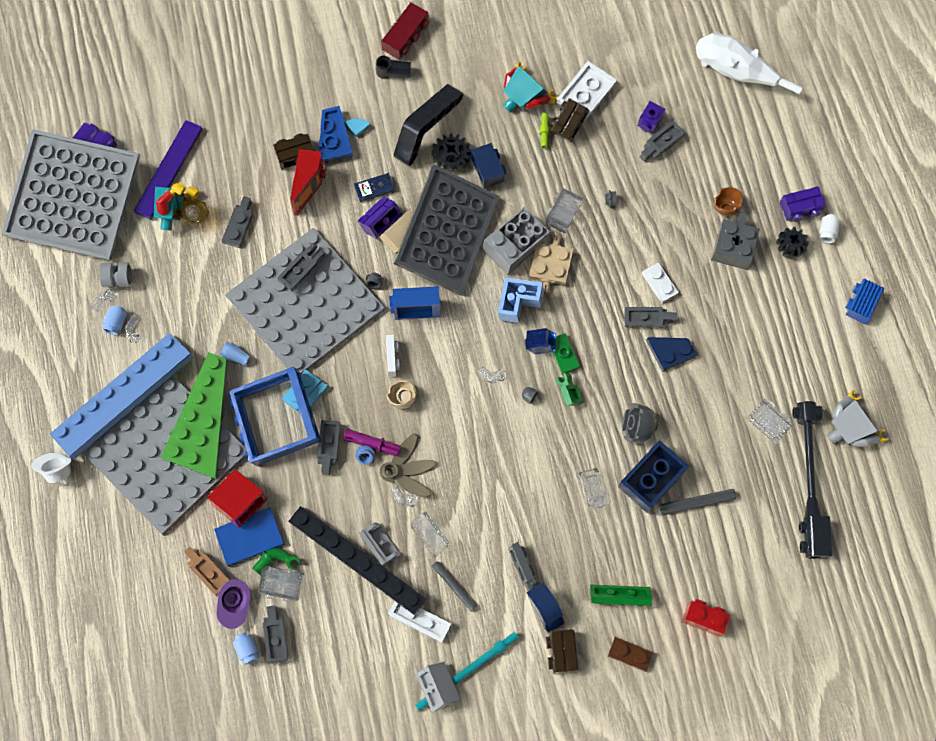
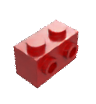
M699 599L691 600L687 604L682 623L718 637L724 635L730 615L725 613L726 610L716 606L714 608L708 607L706 602Z

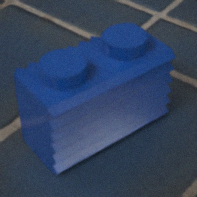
M863 279L861 283L857 282L852 290L854 297L853 299L849 298L845 306L848 309L845 315L863 324H867L871 320L885 288L867 279Z

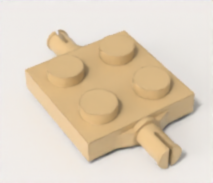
M554 234L552 244L540 243L535 248L529 279L542 282L545 295L549 294L550 285L560 284L566 286L573 249L560 246L562 236L559 234L558 238L557 234Z

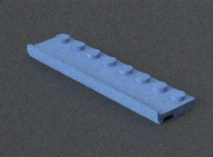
M171 333L167 334L53 430L50 435L65 453L74 460L194 357Z

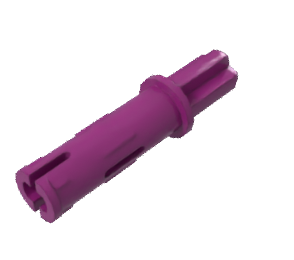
M349 428L345 430L343 437L345 441L362 446H370L377 450L378 453L382 451L394 456H398L401 451L400 445L385 441V438L379 439Z

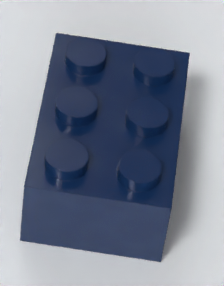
M659 440L624 477L618 488L648 513L686 472L689 465Z

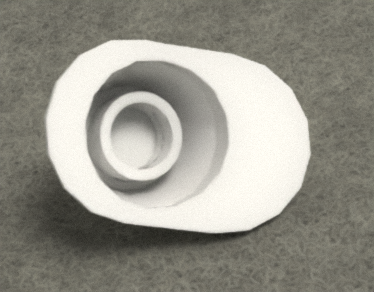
M48 453L35 459L32 463V469L42 474L49 483L60 482L66 484L68 482L67 477L71 474L70 463L72 460L59 453Z

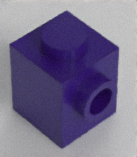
M649 101L639 118L637 126L643 131L653 134L663 119L666 109Z

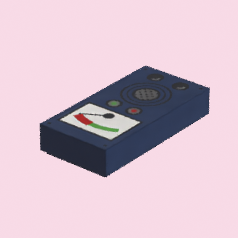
M389 173L354 183L359 202L395 192Z

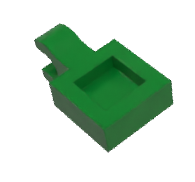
M570 373L563 374L565 380L562 377L556 378L557 384L562 387L560 390L567 406H579L584 403L578 385L573 384Z

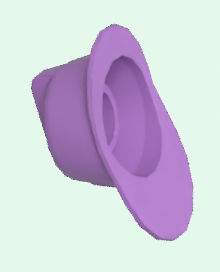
M232 579L221 587L218 594L216 616L219 623L228 629H235L246 620L250 601V589L244 581Z

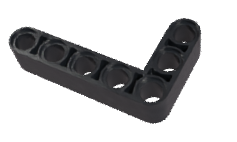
M446 84L408 116L402 125L393 157L410 167L418 155L424 134L458 106L464 93L452 85Z

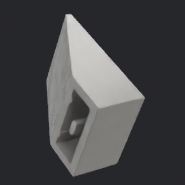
M523 207L484 240L482 250L504 272L510 274L546 238L550 231Z

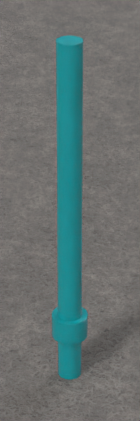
M513 632L502 641H497L493 644V648L453 676L451 679L454 686L498 653L502 654L507 650L506 647L519 639L517 634ZM426 697L415 704L419 712L429 705Z

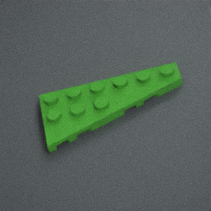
M208 352L161 455V459L213 479L217 478L216 470L219 457L218 449L227 371L226 358Z

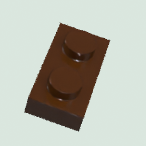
M614 637L607 657L646 672L653 652Z

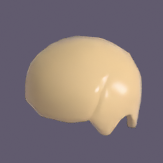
M406 380L397 381L389 386L386 397L392 406L398 409H407L415 402L417 390L412 383Z

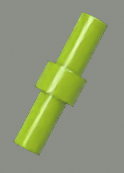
M548 113L542 114L539 129L541 148L543 149L548 148V136L550 135Z

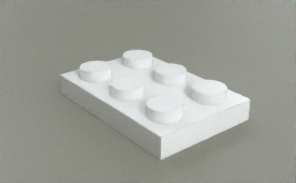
M587 61L558 96L556 102L562 105L564 101L567 102L571 98L587 107L589 113L584 120L586 121L615 86L617 80Z

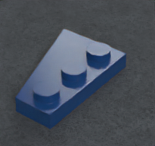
M340 106L322 110L319 151L322 153L325 163L353 156Z

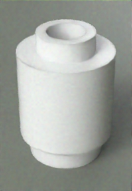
M829 214L822 218L819 236L820 240L824 243H834L835 239L838 238L841 220L836 215Z

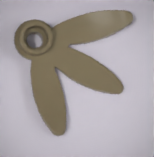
M414 433L400 445L401 451L399 455L393 456L392 462L381 466L380 476L388 482L395 480L401 488L413 495L429 497L431 493L426 487L407 476L424 473L435 467L437 462L434 460H419L403 464L416 445L418 436ZM386 471H391L392 475H388Z

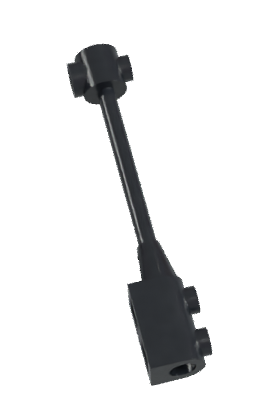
M812 401L799 402L797 407L792 409L793 419H798V424L804 425L808 498L803 522H799V533H804V541L800 542V552L805 553V558L828 559L832 556L830 516H821L818 499L816 498L812 424L822 420L823 410L822 406H817L816 402Z

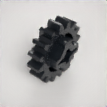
M450 133L449 137L443 134L442 140L436 139L437 144L433 143V150L431 151L432 156H434L433 162H437V166H443L445 170L448 168L451 173H453L455 168L457 171H460V166L466 167V162L470 161L471 150L470 144L466 143L465 138L460 140L459 134L453 137L452 133ZM440 149L442 150V156H441V157H440V154H439Z

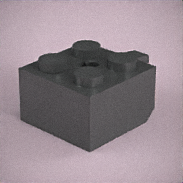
M740 212L737 222L723 219L718 231L711 261L744 270L748 269L752 262L760 230L745 224L748 214Z

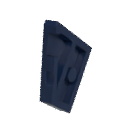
M648 337L646 339L662 372L697 356L689 338Z

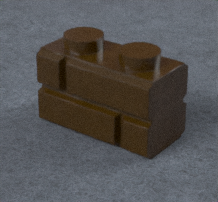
M569 98L567 102L564 101L560 107L561 113L558 118L555 117L552 120L550 126L554 134L572 142L588 115L589 109Z
M300 133L292 139H280L273 144L281 170L297 164L299 149L314 151L308 134Z
M574 629L550 631L549 636L545 637L546 649H550L551 657L547 658L548 669L552 670L553 674L578 672Z

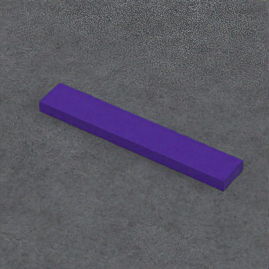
M185 120L133 211L136 214L150 220L153 218L155 187L170 188L202 132L201 126Z

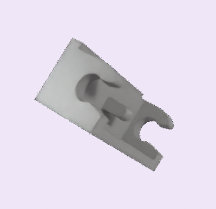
M375 522L359 532L363 541L383 567L401 556L379 523Z
M444 662L428 665L416 674L432 712L447 708L451 703L460 700Z

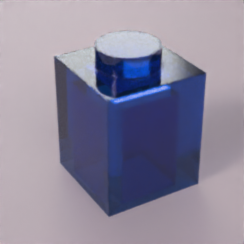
M548 328L527 331L525 339L526 349L535 355L555 352L556 333Z

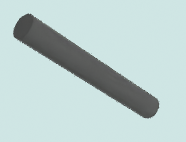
M436 561L432 567L466 607L473 611L477 606L443 566Z

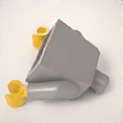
M852 390L847 397L837 403L832 415L834 419L832 423L836 429L827 434L833 444L844 438L848 445L868 447L876 443H883L889 439L888 437L882 438L881 433L885 432V430L883 429L878 432L857 403L861 396L858 398L852 396L855 390Z

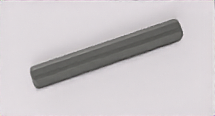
M734 489L672 501L661 504L659 509L662 515L727 502L736 499V492Z

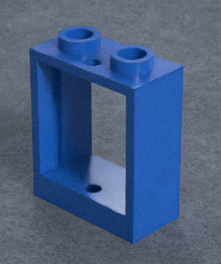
M439 286L393 289V296H389L391 314L395 315V320L440 317Z

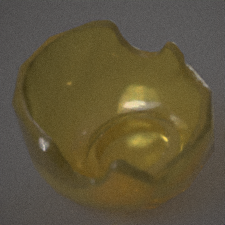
M197 198L185 200L179 209L182 220L190 226H198L204 223L209 215L206 203Z

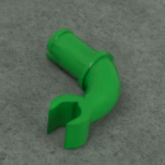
M272 548L262 552L263 555L252 569L261 576L272 562L275 563V560L286 562L287 567L291 570L295 569L291 566L290 562L294 560L300 564L301 562L299 558L291 556L284 549Z

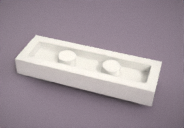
M395 601L388 613V616L440 643L443 642L451 626V623L422 608L414 616Z

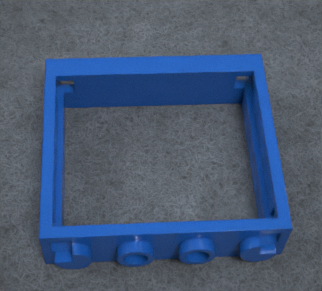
M294 366L229 391L231 396L230 405L236 412L234 419L237 426H240L241 429L240 439L247 449L245 456L255 466L322 442L300 372ZM290 380L308 437L259 455L242 398Z

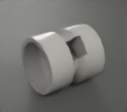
M119 262L116 265L114 263H101L100 282L102 287H114L116 284L119 287L131 286L132 270L130 263Z

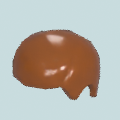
M733 187L720 189L719 194L714 199L715 210L725 216L737 214L743 204L742 192Z

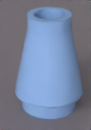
M226 342L220 353L228 361L244 366L250 358V355L246 354L233 342Z

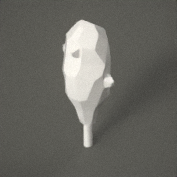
M713 32L699 39L697 43V57L702 60V66L709 65L721 75L740 82L760 83L770 86L779 84L798 94L802 90V87L781 78V75L759 56L758 49L752 50L733 36Z

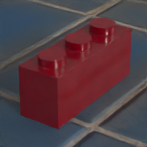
M410 2L381 40L382 50L398 60L403 55L406 56L412 43L419 39L421 31L428 27L430 22L429 12Z

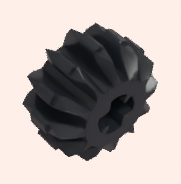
M787 227L784 232H780L778 235L779 238L776 244L779 246L777 249L778 251H784L783 256L789 254L790 259L793 256L798 258L801 256V253L803 254L807 251L806 247H808L809 241L806 239L808 236L802 235L803 229L796 231V227H793L791 230Z

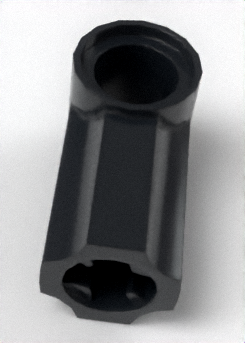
M385 55L377 58L375 72L379 78L386 79L392 76L409 79L411 62L391 60Z

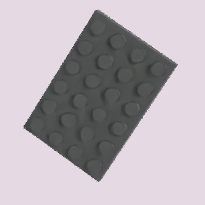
M433 164L393 264L459 295L463 294L499 196Z

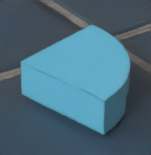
M359 118L344 122L345 126L356 137L370 127L369 122Z

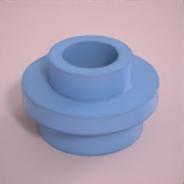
M361 446L356 450L355 456L359 463L367 465L374 460L375 451L370 446Z

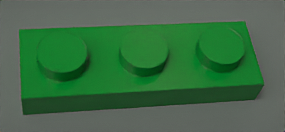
M590 584L591 603L652 605L650 587Z

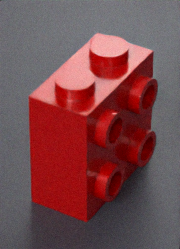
M236 469L228 474L224 481L217 488H214L207 497L212 506L238 528H241L267 501L264 492Z

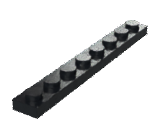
M302 506L298 508L288 521L415 616L427 600Z

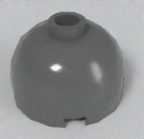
M631 403L630 406L632 407L626 409L623 417L622 431L626 430L627 435L624 438L629 442L647 441L658 428L656 416L648 406Z

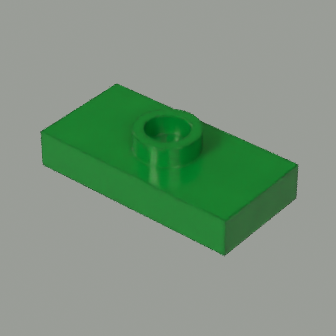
M566 333L548 339L547 342L561 375L580 368Z

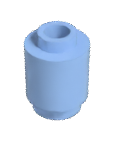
M117 305L109 307L102 323V330L109 334L117 335L121 331L127 317V313L124 312L125 309Z
M245 632L235 637L236 641L233 642L239 660L243 661L244 665L259 659V651L252 634L247 635Z

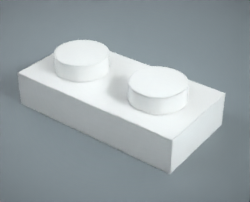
M659 262L642 272V275L662 304L678 295L679 292Z
M386 335L388 376L396 377V371L400 370L399 359H395V352H399L398 341H394V335Z

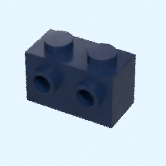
M492 143L471 149V160L484 189L504 182L505 175L507 174L504 164H500L498 149H494Z

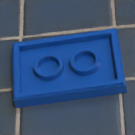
M271 507L254 513L241 528L230 522L214 529L228 567L262 554L263 551L265 552L284 545Z

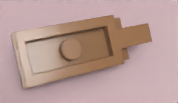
M191 547L187 548L184 553L191 559L187 564L213 594L218 597L221 587L230 580L205 553L200 551L197 554Z

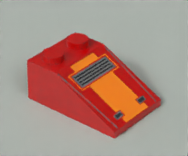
M299 149L290 197L293 213L296 216L299 215L322 185L323 178H326L327 167H325V159L322 158L320 151Z

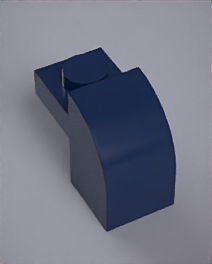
M544 583L526 592L547 633L565 624L562 617L563 613L556 599Z

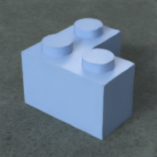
M505 278L498 310L500 320L519 323L522 306L541 308L544 295L543 283Z

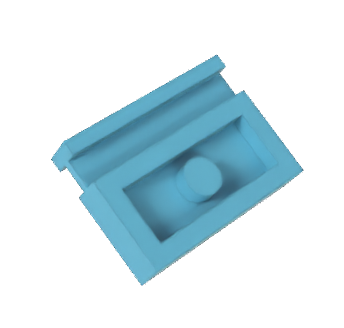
M305 369L301 374V378L312 408L326 391L328 385ZM291 387L283 396L282 401L300 413L293 388Z

